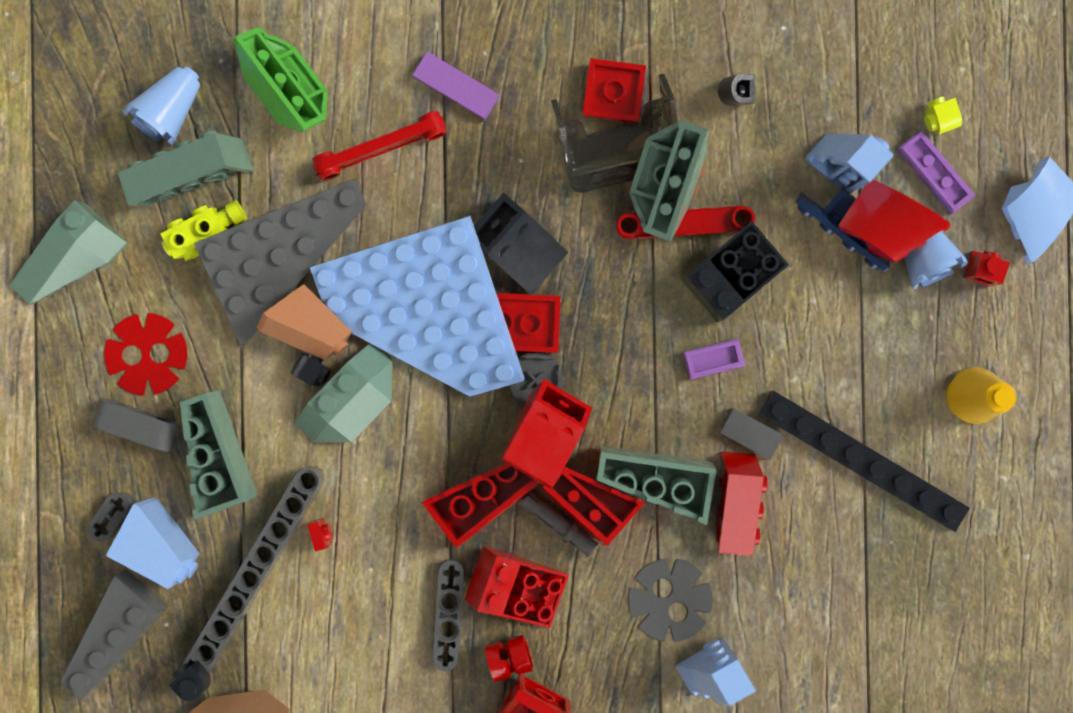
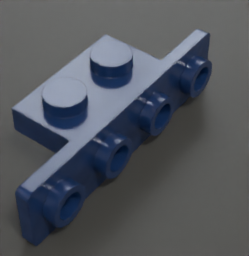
M842 187L824 209L802 192L797 196L795 202L798 204L797 208L802 214L809 218L811 216L815 217L821 222L819 225L825 232L830 235L834 233L843 239L842 244L853 253L858 251L865 256V262L873 269L878 270L880 268L884 272L888 271L890 268L889 260L871 253L865 241L841 231L838 226L856 200L852 194Z

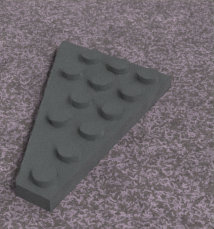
M356 179L194 242L240 345L247 343L258 330L257 325L263 313L288 296L309 272L310 267L316 264L364 209L366 203Z

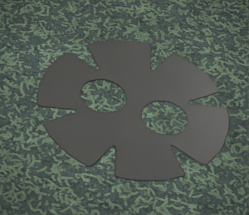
M667 559L654 561L644 567L635 579L646 587L647 590L631 588L629 593V607L632 617L649 613L646 619L639 625V628L648 636L663 642L666 639L669 626H671L675 642L686 640L697 634L706 624V621L696 614L694 610L710 613L713 604L709 583L692 587L702 576V572L691 563L680 559L676 560L672 575L670 574ZM665 578L672 583L673 592L669 597L659 598L655 595L653 586L658 579ZM681 602L686 605L688 616L684 621L675 622L670 619L668 610L673 603Z

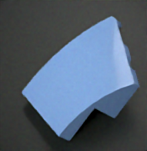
M1050 157L1039 160L1030 182L1010 188L1002 207L1004 215L1011 225L1015 239H1021L1027 254L1023 258L1027 264L1035 262L1045 252L1073 214V181Z

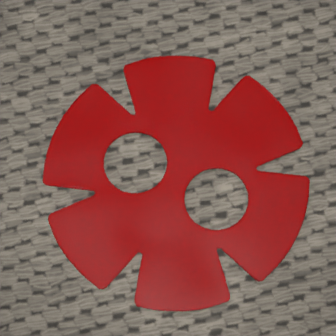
M148 313L145 329H143L138 314H134L123 319L113 328V331L124 342L107 339L104 358L109 375L126 370L117 382L118 386L125 391L143 396L147 380H149L153 393L156 395L168 390L179 380L178 376L168 366L185 369L187 345L182 333L166 339L175 326L173 322L158 314ZM157 343L165 344L170 352L169 358L163 363L153 361L150 356L151 348ZM133 345L141 350L142 358L136 365H128L122 358V353L128 346Z

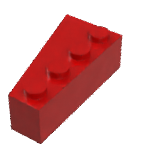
M505 463L421 503L455 548H458L538 486L540 482Z

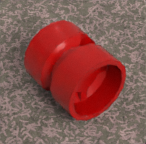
M523 634L509 638L507 644L499 641L485 646L486 659L494 682L509 679L513 672L517 675H522L534 671L529 647Z

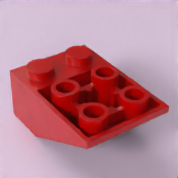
M543 379L529 394L501 460L552 489L585 429L592 407Z
M483 546L464 599L477 611L550 628L569 574L506 551Z

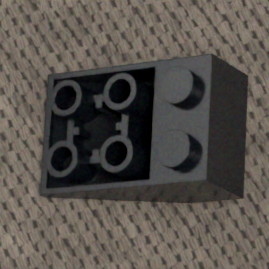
M504 192L474 226L482 252L531 295L569 253Z
M751 221L681 280L718 323L724 321L789 266V264Z

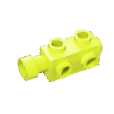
M237 200L226 204L225 209L219 212L217 208H208L205 205L192 211L193 217L185 221L180 218L167 224L168 230L161 233L164 240L161 243L169 256H173L174 259L184 257L185 261H189L199 256L194 242L227 230V227L232 224L238 225L246 221L247 217ZM204 221L209 224L207 232L201 229V224ZM179 234L184 237L182 245H179L176 240Z

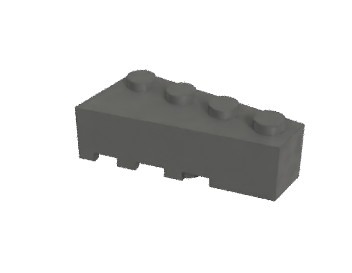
M128 570L115 575L61 683L79 699L84 700L100 687L169 606Z

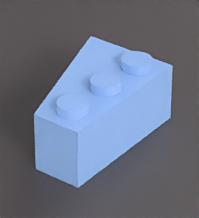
M826 133L804 159L838 189L843 187L846 191L852 193L870 183L894 154L889 151V145L879 137L874 138L872 135Z
M724 638L720 640L713 639L703 646V650L675 665L693 696L700 693L703 699L711 696L714 702L731 706L756 691Z

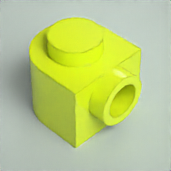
M943 96L927 102L928 109L924 110L926 113L924 121L930 132L933 131L936 135H940L961 127L962 116L956 98L945 101Z

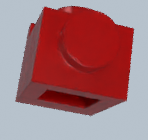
M971 251L963 278L989 287L1002 285L1010 262L1002 260L1001 255L995 252L984 251L979 253Z

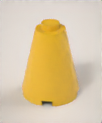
M972 367L963 369L955 375V378L947 387L946 401L950 411L962 421L971 424H981L1010 410L1015 404L1016 394L1009 384L993 372L984 368Z

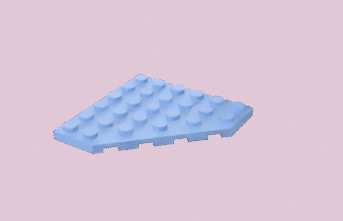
M471 216L310 267L322 303L352 331V334L468 396H473L523 382L525 379Z

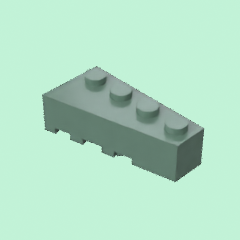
M213 130L200 134V139L193 142H180L175 145L176 149L169 152H156L151 155L152 159L130 163L128 164V169L119 172L118 175L128 205L147 207L179 196L178 190L188 192L204 188L202 183L204 181L214 182L219 180V182L231 179L229 174L231 172L241 171L243 174L254 170L244 139L220 134Z
M220 390L206 392L180 402L184 440H187L188 455H186L187 467L190 466L192 483L189 484L190 493L194 497L195 509L193 510V519L202 518L257 497V491Z
M600 445L596 467L597 481L629 494H635L646 499V501L662 505L673 510V512L689 516L707 525L716 475V468L711 461Z

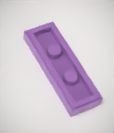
M428 51L412 75L416 80L485 121L500 98L498 93Z
M922 130L918 131L896 149L949 214L955 213L975 196Z

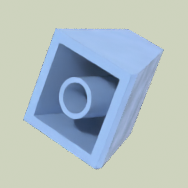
M152 497L133 504L106 556L169 589L177 583L181 584L184 579L192 577L198 567V563L195 561L200 553L157 498Z

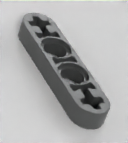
M454 558L445 560L438 572L433 663L441 671L452 670L457 665L460 653L465 568L461 561ZM450 565H454L455 570L460 572V574L455 575L453 586L459 585V589L452 586L442 587L443 584L448 585L449 574L444 573V570H448ZM444 594H455L458 598V604L453 608L446 607L442 603ZM445 621L452 622L456 627V632L451 636H446L440 631V625ZM445 643H450L449 655L454 656V658L449 660V663H443V658L438 656L443 654Z

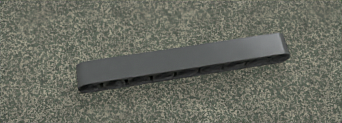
M309 466L296 473L183 664L186 663L190 667L198 660L208 671L209 675L211 674L322 488L325 475L320 468ZM305 473H311L315 477V485L313 487H309L304 483L303 477ZM291 497L297 498L300 501L301 508L299 511H294L290 508L289 501ZM276 522H281L285 525V535H279L276 532ZM265 546L270 549L271 559L267 560L262 557L260 553L261 547ZM247 571H251L256 575V584H252L247 580ZM232 596H237L241 599V608L233 605ZM218 620L226 623L227 632H223L218 628ZM203 645H207L212 649L213 656H208L204 653Z

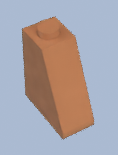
M304 284L265 311L257 325V329L260 332L324 361L333 354L339 356L348 347L349 344L346 341L352 333Z

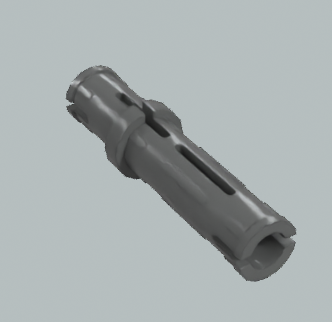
M532 490L521 503V506L525 507L562 536V541L572 544L587 558L596 549L595 547L598 546L599 543L579 529V524L576 522L573 524Z

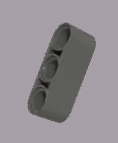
M101 398L91 426L157 450L170 451L179 423L114 400Z

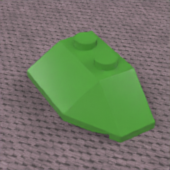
M259 27L234 37L233 41L245 81L279 125L304 132L326 120L328 90L295 46L276 36L266 34Z

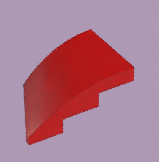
M872 180L864 186L838 226L841 231L865 241L871 253L896 263L906 257L910 251L925 245L929 238L940 231H947L951 225L949 221L916 200L887 185Z

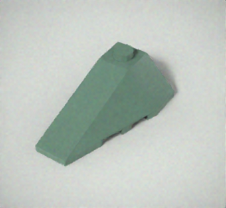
M74 200L55 220L10 286L29 305H33L61 290L63 286L75 280H80L91 271L110 264L129 243L90 205Z

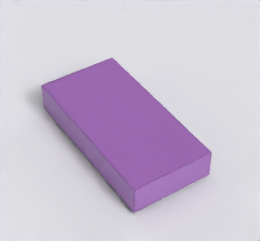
M739 339L682 352L689 380L745 366Z

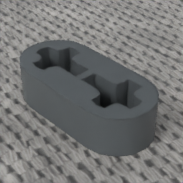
M116 492L105 499L88 526L89 535L93 540L103 542L113 538L118 533L134 504L133 497L129 493ZM122 499L124 509L118 510L114 514L113 511L117 507L114 500ZM109 519L110 521L106 526L109 532L101 534V527L98 524H102Z

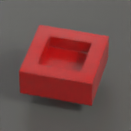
M324 517L307 524L315 552L327 549L331 545L330 540H333L330 524H325Z

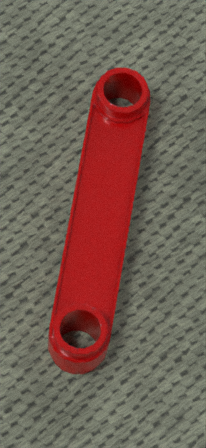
M439 111L429 112L420 116L415 124L334 154L332 151L318 154L312 158L313 168L320 181H327L339 176L342 169L425 138L426 141H432L441 138L447 134L446 125Z
M747 206L688 209L673 237L738 233L745 226H740L736 223V213H744L748 218V224L751 221L755 223V214ZM636 212L623 214L616 222V232L623 239L659 238L643 231L641 221ZM623 220L633 221L636 225V231L630 234L625 233L621 229V222Z

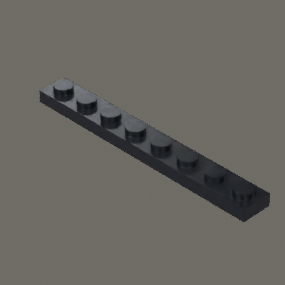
M775 391L770 393L758 413L762 418L951 531H957L970 507Z

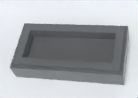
M734 408L731 409L719 432L769 460L773 457L784 436Z

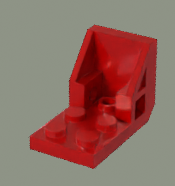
M522 674L514 681L498 713H571V702L564 696Z

